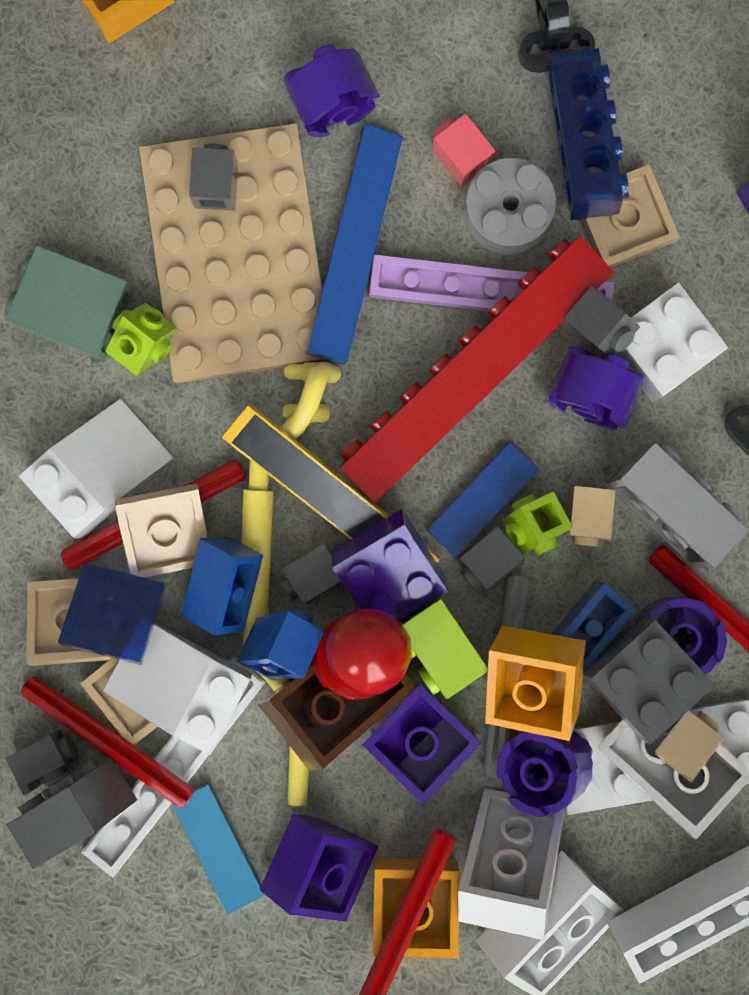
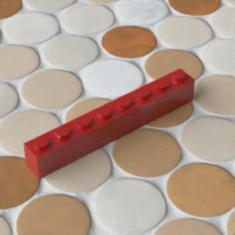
M582 236L577 237L571 242L566 238L560 241L547 254L552 260L541 271L536 267L530 270L517 283L522 289L511 300L506 295L501 298L487 312L492 317L490 321L481 329L476 324L471 327L458 340L463 346L452 357L447 353L441 356L428 369L433 374L430 379L422 386L417 381L412 384L399 397L404 403L392 415L388 410L382 413L370 425V428L374 431L370 437L363 443L357 438L340 454L345 460L340 465V469L374 504L565 321L564 317L591 286L597 290L614 273Z

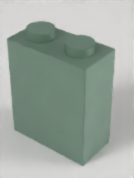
M36 245L33 254L28 255L23 262L21 276L23 278L17 292L14 291L8 298L5 308L7 314L5 321L18 329L104 362L108 354L105 350L115 332L112 328L113 323L126 310L134 291L133 287L126 280Z

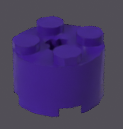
M327 44L314 51L312 61L301 68L291 70L284 76L283 81L287 87V92L308 135L312 137L328 136L327 127L346 121L348 126L359 122L375 109L376 105L373 99L380 98L359 52L354 48L337 50L334 44Z
M570 346L563 359L547 402L565 413L566 407L569 406L572 412L585 417L584 421L596 426L617 430L618 426L626 429L643 384V375L627 369L629 361L616 355L606 354L603 360L592 357L593 354L586 349Z
M675 596L660 598L648 604L636 619L635 625L643 618L656 620L672 638L677 632L684 633V642L680 641L677 644L704 674L712 671L717 662L720 663L724 658L727 645L725 626L717 618L714 611L708 608L702 601Z
M574 730L569 741L523 731L504 745L498 756L497 778L502 779L503 786L510 795L507 799L513 806L525 814L545 817L548 814L561 811L585 792L592 779L593 761L591 756L593 750L588 740L581 738Z

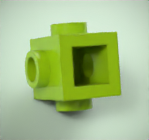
M145 302L132 311L124 310L116 318L112 326L115 332L105 352L137 377L153 365L161 363L167 357L173 347L169 342L177 327L164 318L160 311L152 308Z
M554 491L538 499H535L534 495L531 494L511 505L514 512L502 519L505 526V535L522 555L535 550L537 556H540L559 546L556 538L573 529Z

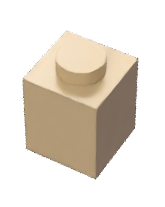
M582 486L570 487L568 490L566 515L573 529L564 533V536L574 537V545L598 547L599 540H610L616 490Z
M688 710L656 749L655 755L689 782H692L723 742L724 737L718 733L721 726L702 711H699L695 716Z

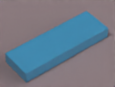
M210 782L194 790L191 800L184 808H178L172 803L227 915L264 896L265 894L259 890L261 883Z

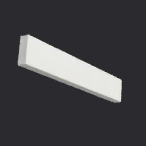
M236 656L230 662L253 674L217 744L266 683L255 671L237 663L238 658ZM172 736L154 760L188 783L209 754ZM139 779L131 788L138 800L99 829L81 852L112 878L171 804L170 801Z

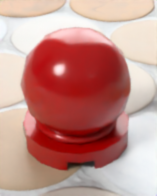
M375 608L355 609L328 623L323 628L324 633L313 656V669L321 685L329 688L336 695L342 696L346 700L370 698L392 689L405 675L412 659L411 638L401 621L390 614Z

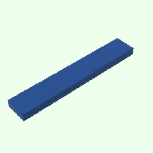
M367 124L362 129L306 351L308 355L345 365L348 361L403 139L401 135Z

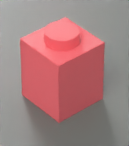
M466 113L456 121L453 118L446 120L434 132L435 137L433 139L432 151L461 187L475 177L483 167L493 162L495 149Z

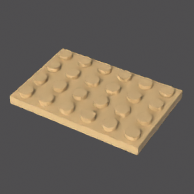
M297 123L139 147L164 318L177 327L169 342L173 345L169 353L173 382L181 383L280 368L288 364L326 361L325 359L306 354L322 285ZM216 143L234 150L238 161L235 211L195 209L189 197L192 148H204L205 144Z

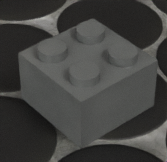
M643 618L583 673V676L636 735L650 745L715 686L656 620Z
M113 758L108 759L99 766L96 765L94 760H91L67 777L62 778L43 790L42 794L39 793L20 805L18 809L22 815L6 825L32 869L97 832L138 799Z

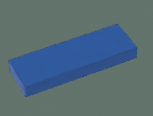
M509 442L426 531L457 558L539 469Z

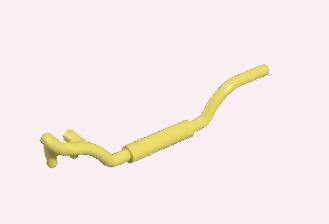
M304 362V364H288L285 366L284 375L290 380H303L305 382L298 404H287L283 407L282 411L283 417L287 420L280 428L295 440L310 423H324L329 419L330 410L328 406L320 404L326 383H336L341 378V369L338 365L328 362ZM251 460L249 464L248 489H243L241 543L263 554V559L242 635V646L246 642L256 617L269 615L274 491L269 490V475ZM262 676L273 691L288 680H270ZM289 747L287 804L291 806H305L308 804L309 770L293 749Z

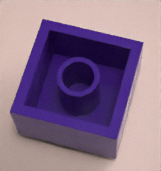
M402 508L332 550V569L360 609L375 608L383 610L394 618L401 620L448 592L444 572L431 555L426 544Z

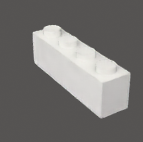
M749 845L607 921L639 984L749 925Z

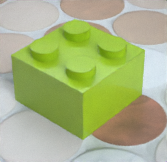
M440 598L426 604L401 621L411 638L412 658L417 655L424 665L418 672L433 695L441 691L447 700L488 672L487 666Z

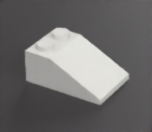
M119 399L48 449L19 477L73 538L83 539L116 511V499L133 496L169 464L174 457L122 399Z
M142 617L103 691L172 736L211 755L253 673Z
M681 718L651 745L639 738L627 723L622 720L597 748L695 840L749 782V769L722 745L717 748L692 782H689L656 756V749Z
M484 788L458 891V921L544 940L565 808L557 813L548 814L545 817H537L525 814L513 806L507 799L510 797L507 792Z

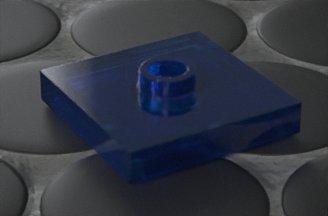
M84 563L58 643L63 646L142 665L165 591V583Z

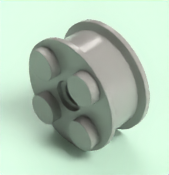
M504 158L489 163L475 175L467 192L465 219L471 235L482 247L496 254L517 255L532 249L546 235L555 213L556 195L553 184L541 168L527 160ZM512 205L515 210L508 211L504 206Z

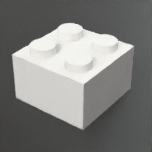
M678 282L631 317L640 328L635 333L632 343L624 351L619 352L617 356L629 361L627 369L643 375L641 388L653 403L727 350L728 346Z

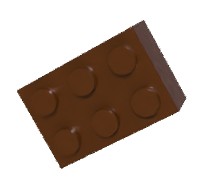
M312 659L304 678L288 679L260 702L258 706L309 771L321 770L414 690L416 686L405 673L395 687L383 694L374 695L366 699L346 700L343 699L344 697L336 695L329 688L321 685L313 669Z

